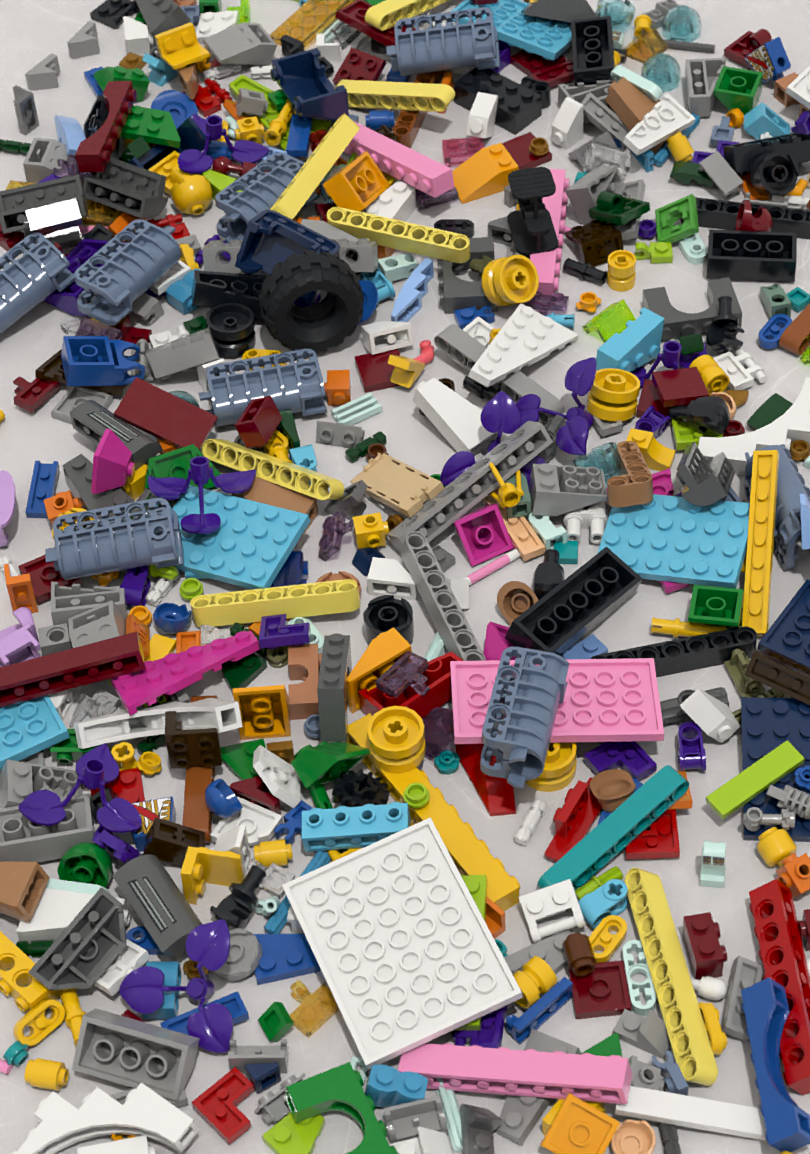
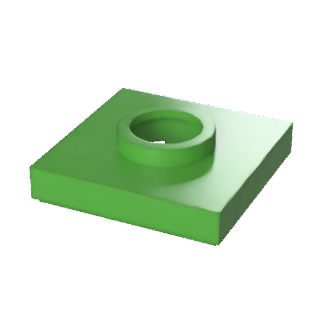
M693 194L655 210L658 242H671L672 244L699 232L696 197ZM680 218L684 220V223L682 225L678 224L674 226L676 221Z

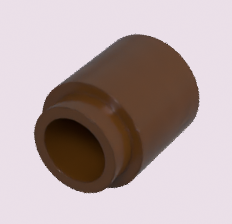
M581 933L568 935L562 946L569 969L576 976H585L595 970L596 959L589 937Z

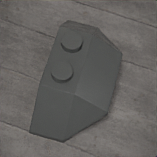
M535 0L523 8L524 15L565 22L597 17L587 0Z
M101 887L28 973L50 991L91 988L127 946L123 904Z

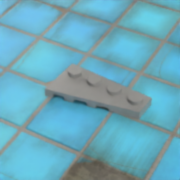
M643 179L623 183L618 194L622 195V197L643 201L645 183ZM640 218L632 219L623 226H616L614 223L607 222L621 232L622 241L638 237Z
M569 930L559 932L504 957L511 973L513 974L518 970L522 971V965L533 956L543 959L551 967L555 975L568 966L562 943L571 934ZM514 1001L508 1004L507 1009L511 1006L515 1007L517 1003Z
M534 1029L531 1030L524 1051L533 1049L538 1052L553 1053L561 1051L566 1054L581 1055L579 1047ZM507 1095L499 1117L503 1120V1123L496 1129L498 1135L522 1145L552 1098Z

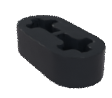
M442 219L434 224L436 229H445L444 231L462 234L468 238L474 236V223L467 219Z

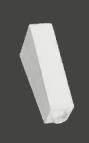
M435 378L428 382L422 381L417 385L413 397L414 403L457 452L469 451L474 455L488 446L491 441L496 440L498 432L491 433L483 427L480 420L482 410Z
M45 888L31 921L24 922L20 920L17 928L19 941H28V944L31 941L54 940L55 942L94 895ZM116 898L123 904L125 926H129L131 911L127 908L126 900Z

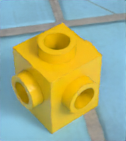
M257 117L236 120L237 129H234L236 141L249 140L263 145L262 136L265 131L263 124H259Z
M380 512L352 517L357 549L386 546L385 536L389 533L387 521H382Z

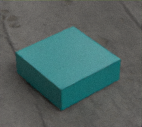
M799 287L786 294L791 302V309L796 313L804 310L810 303V295Z
M554 541V549L559 552L558 564H578V541H567L564 544L561 541Z

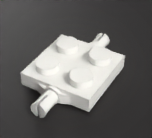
M126 939L127 946L94 984V986L111 996L119 990L122 981L130 972L142 967L151 958L147 950Z

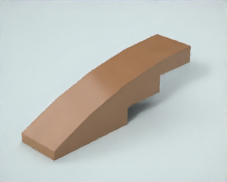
M196 63L186 65L184 69L177 70L180 84L190 100L195 98L199 86Z

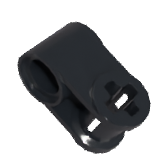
M525 76L521 80L520 85L542 95V109L549 107L551 104L549 83Z

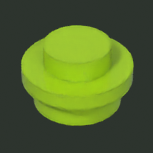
M188 578L182 582L179 592L183 599L191 601L194 597L203 595L204 588L198 579Z
M421 783L408 785L403 793L404 802L408 803V806L411 808H421L430 799L428 789Z

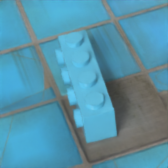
M408 803L365 804L359 807L339 806L333 809L313 808L302 811V842L305 851L364 848L411 826Z

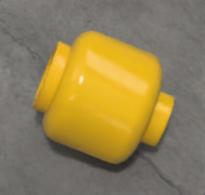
M772 827L758 837L757 850L765 863L770 867L778 865L782 867L781 861L797 851V846L784 829Z

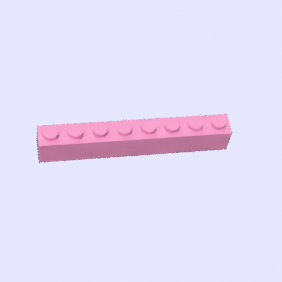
M355 122L360 129L343 152L357 158L367 151L381 171L434 198L454 188L451 168Z
M550 169L555 182L556 192L552 196L542 198L553 222L558 239V247L553 251L530 254V260L535 265L539 276V286L533 297L534 299H553L554 290L559 289V277L556 276H560L561 263H557V261H562V248L559 247H563L564 234L560 233L565 232V220H562V218L566 219L567 206L563 205L568 204V196L565 190L569 188L570 181L569 178H566V169Z
M450 1043L442 1045L422 1044L403 1053L398 1067L399 1072L409 1071L425 1076L428 1079L426 1089L439 1090L438 1087H444L446 1090L554 1099H565L566 1095L570 1093L582 1101L627 1104L632 1079V1070L628 1058L618 1055L608 1057L594 1056L590 1053L580 1055L566 1054L561 1051L552 1053L538 1052L533 1049L525 1051L510 1050L506 1047L496 1049L483 1048L478 1045H471L470 1047L455 1046ZM436 1077L442 1078L444 1086L439 1084Z

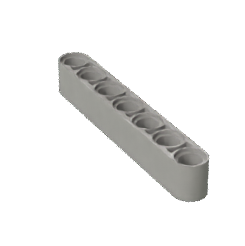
M454 324L448 326L434 338L436 347L442 353L469 372L487 349L486 346ZM521 371L511 372L505 379L492 385L495 389L506 393L515 404L524 395L535 394L541 398L539 408L549 409L561 414L565 411L563 403L557 397ZM539 412L538 422L546 426L549 419L554 416Z
M417 531L409 532L405 537L401 556L448 653L452 651L463 661H485V656L426 537Z

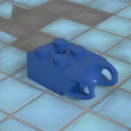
M63 336L61 360L67 386H119L133 383L136 377L144 379L145 366L135 362V360L139 359L140 347L134 343L122 340H109L108 336ZM128 349L136 351L132 356L123 355ZM138 369L140 373L136 376H131L128 374V371Z

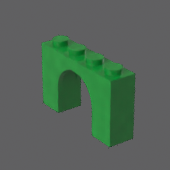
M350 1062L286 1087L285 1100L296 1123L328 1111L346 1113L358 1122L363 1133V1140L354 1150L346 1154H398L393 1145L389 1146L386 1139L387 1130L382 1120H377L374 1114V1102L371 1096H366L362 1089L363 1080L358 1070H353Z

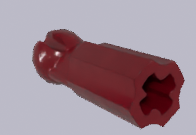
M220 156L214 160L212 168L213 171L224 175L234 173L239 174L241 177L258 164L244 162L242 165L232 164L229 158Z

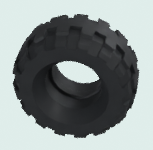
M314 250L304 251V254L296 255L295 253L287 256L286 261L283 263L278 262L271 270L272 274H267L262 284V293L259 294L261 314L269 334L274 340L277 339L282 346L292 351L295 349H311L319 353L328 351L327 348L334 345L337 347L344 343V338L350 337L356 330L364 311V297L355 272L352 271L349 264L343 259L324 251L320 254L314 252ZM318 290L328 292L326 297L314 306L297 307L293 305L297 298L306 293Z

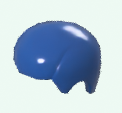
M165 602L156 607L153 613V620L157 628L164 633L176 634L183 632L188 627L192 611L188 612L185 604L179 606L174 603Z
M223 779L215 780L207 786L205 790L206 805L218 817L229 818L242 809L240 801Z

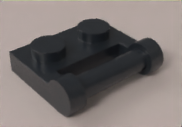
M106 0L90 12L92 20L116 29L120 22L123 21V17H128L140 9L136 0Z

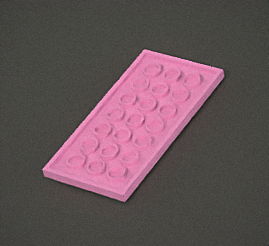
M654 658L565 659L569 662L566 682L568 683L563 704L559 703L550 743L664 741V728ZM500 660L450 661L454 744H484L482 741V729ZM510 660V665L514 666L515 660Z

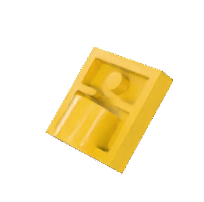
M173 151L148 169L149 171L166 176L164 191L167 194L170 193L171 187L176 182L180 185L184 182L183 178L200 175L186 173L179 169L178 157L180 154L176 151Z

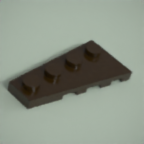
M62 349L35 370L36 378L66 384L61 360ZM132 383L119 386L77 387L124 396Z

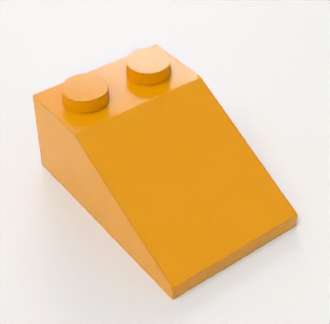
M502 143L482 148L452 171L454 180L452 191L461 204L502 192L504 187L509 185L508 175L515 170H519V166Z
M367 151L322 184L326 193L332 198L337 207L359 212L390 187V184Z
M394 627L379 634L372 640L347 677L349 711L352 714L361 709L357 691L365 688L369 691L378 687L377 683L387 679L390 682L401 677L402 672L409 669L410 671L413 670L411 645Z
M285 685L233 689L234 701L239 703L243 726L239 728L240 740L291 736L289 698Z

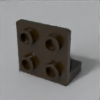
M598 219L584 226H574L571 230L565 232V237L579 246L581 262L583 264L589 263L591 267L608 262V256L612 252L624 250L621 232L607 222H599Z
M165 711V739L171 769L222 765L217 728L183 730V723L177 720L176 711Z

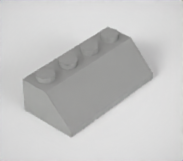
M89 793L73 796L67 806L62 807L66 812L65 819L51 826L39 825L28 820L19 811L18 806L1 808L0 861L39 863L61 859L73 845L81 842L95 843L92 841L95 836L93 835L95 833ZM66 797L60 798L61 802L66 799Z
M95 1008L83 1015L72 1070L135 1089L142 1082L158 1095L178 1101L194 1067L200 1038Z

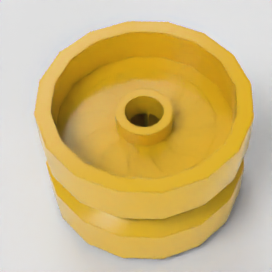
M511 255L492 260L484 268L482 274L484 294L490 302L497 306L506 307L530 301L536 294L539 286V276L535 265L523 255Z
M607 368L596 371L594 383L588 393L587 410L595 417L606 421H626L633 418L637 410L640 380L634 374L621 369Z
M391 706L376 712L369 720L367 727L368 747L371 761L377 768L387 773L399 774L411 771L419 766L425 757L426 751L425 728L422 718L414 710L402 706Z
M550 743L542 774L533 780L525 781L526 784L531 788L544 792L558 791L568 786L576 774V743Z

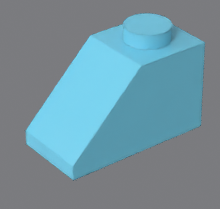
M763 102L744 115V130L748 135L754 136L757 140H760L761 134H765V132H769V135L773 137L791 134L790 125Z

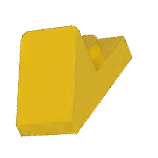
M390 355L388 364L395 366L390 381L407 388L412 387L423 371L425 363L404 356Z

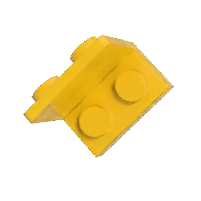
M191 22L155 35L160 58L174 70L184 69L188 64L200 63L205 58L210 57L209 52L198 43L194 24Z
M188 847L180 872L185 899L189 904L194 905L197 904L199 895L204 894L206 883L229 887L231 883L241 884L245 878L240 854L232 851L210 850L206 847Z

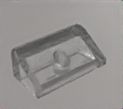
M339 21L330 29L331 43H339L341 49L344 50L362 32Z

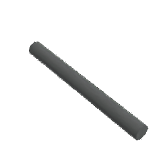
M636 37L637 45L715 52V45Z

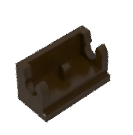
M155 817L145 838L148 839V842L143 849V855H155L159 860L182 866L188 847H204L205 832Z

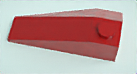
M455 744L456 753L460 757L459 762L464 766L469 780L473 782L489 816L516 814L514 789L512 785L507 783L508 779L486 775L480 769L484 744ZM492 755L490 766H494L496 763V756Z

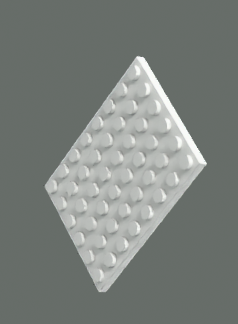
M431 817L282 885L367 1070L371 1069L373 1065H380L523 998L514 976Z

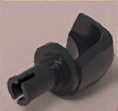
M721 296L720 298L718 297V316L712 318V323L707 332L706 343L718 353L733 352L743 346V341L736 339L737 333H744L745 331L738 326V318L732 315V297Z
M718 396L700 397L692 400L688 406H672L669 410V415L672 419H686L690 427H693L703 435L707 429L714 434H721L730 423L728 407L725 401Z
M548 549L544 552V562L536 567L533 575L532 591L535 592L539 600L564 581V569L558 564L559 552L555 549Z
M252 865L242 883H231L229 886L231 894L224 898L217 907L211 906L210 914L216 921L225 920L229 929H243L255 910L258 898L254 892L263 878L266 877V872L260 867Z

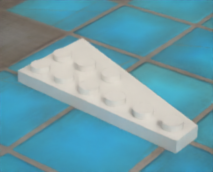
M520 303L472 367L468 377L486 387H490L505 379L511 372L516 373L521 370V367L525 365L530 366L549 356L552 351L564 348L565 344L576 342L579 334L558 324L551 318L534 311L531 307Z

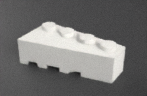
M398 180L360 212L406 222L416 209L415 188Z

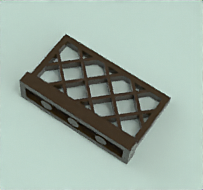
M766 649L762 653L757 650L753 652L745 676L810 705L809 667L770 649Z

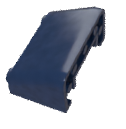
M317 48L272 60L271 78L280 86L292 104L295 114L298 113L300 117L336 122L344 113L349 117L347 90L344 85L337 86L336 89L326 76L325 66L319 63L321 53Z
M264 210L248 222L235 267L249 275L260 270L272 274L271 270L278 262L283 263L286 261L287 256L295 253L300 255L304 254V251L314 250L318 254L324 251L337 257L340 245L276 211ZM320 290L306 293L300 296L298 300L301 303L311 305L317 299Z

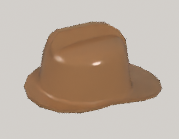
M510 581L504 584L497 595V605L510 626L513 620L539 601L535 592L528 585L520 581Z
M621 769L605 770L595 775L590 781L591 791L605 812H613L634 793L636 788L631 775Z

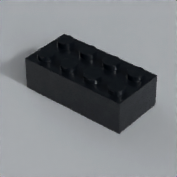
M611 16L572 20L571 32L575 86L581 82H584V85H594L596 81L612 80L613 78L610 73L615 68V54Z
M476 67L454 83V103L469 111L472 109L478 92L499 95L494 124L514 135L518 134L542 115V95L491 69L478 70Z
M709 229L706 278L721 279L730 277V279L795 282L797 233Z

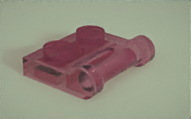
M471 137L442 140L444 165L451 167V165L464 163L484 148L483 138Z

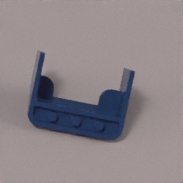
M190 116L177 128L180 137V148L157 144L139 159L134 157L129 164L148 170L173 151L179 154L188 149H196L202 152L205 146L206 135Z

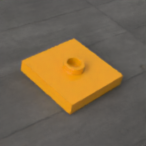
M568 1093L540 1145L555 1154H604L621 1122Z

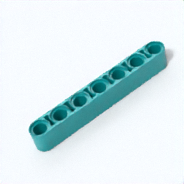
M670 765L664 766L550 867L538 880L537 887L543 889L568 879L572 881L574 890L583 886L590 877L601 870L680 799L688 790L689 782Z

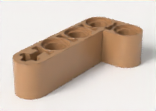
M633 441L618 443L616 445L617 464L621 475L607 480L608 504L618 508L651 502L653 500L652 474L637 443Z

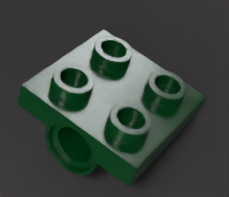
M602 191L597 197V206L589 209V218L598 219L599 222H611L616 226H623L628 221L640 218L642 214L650 211V202Z

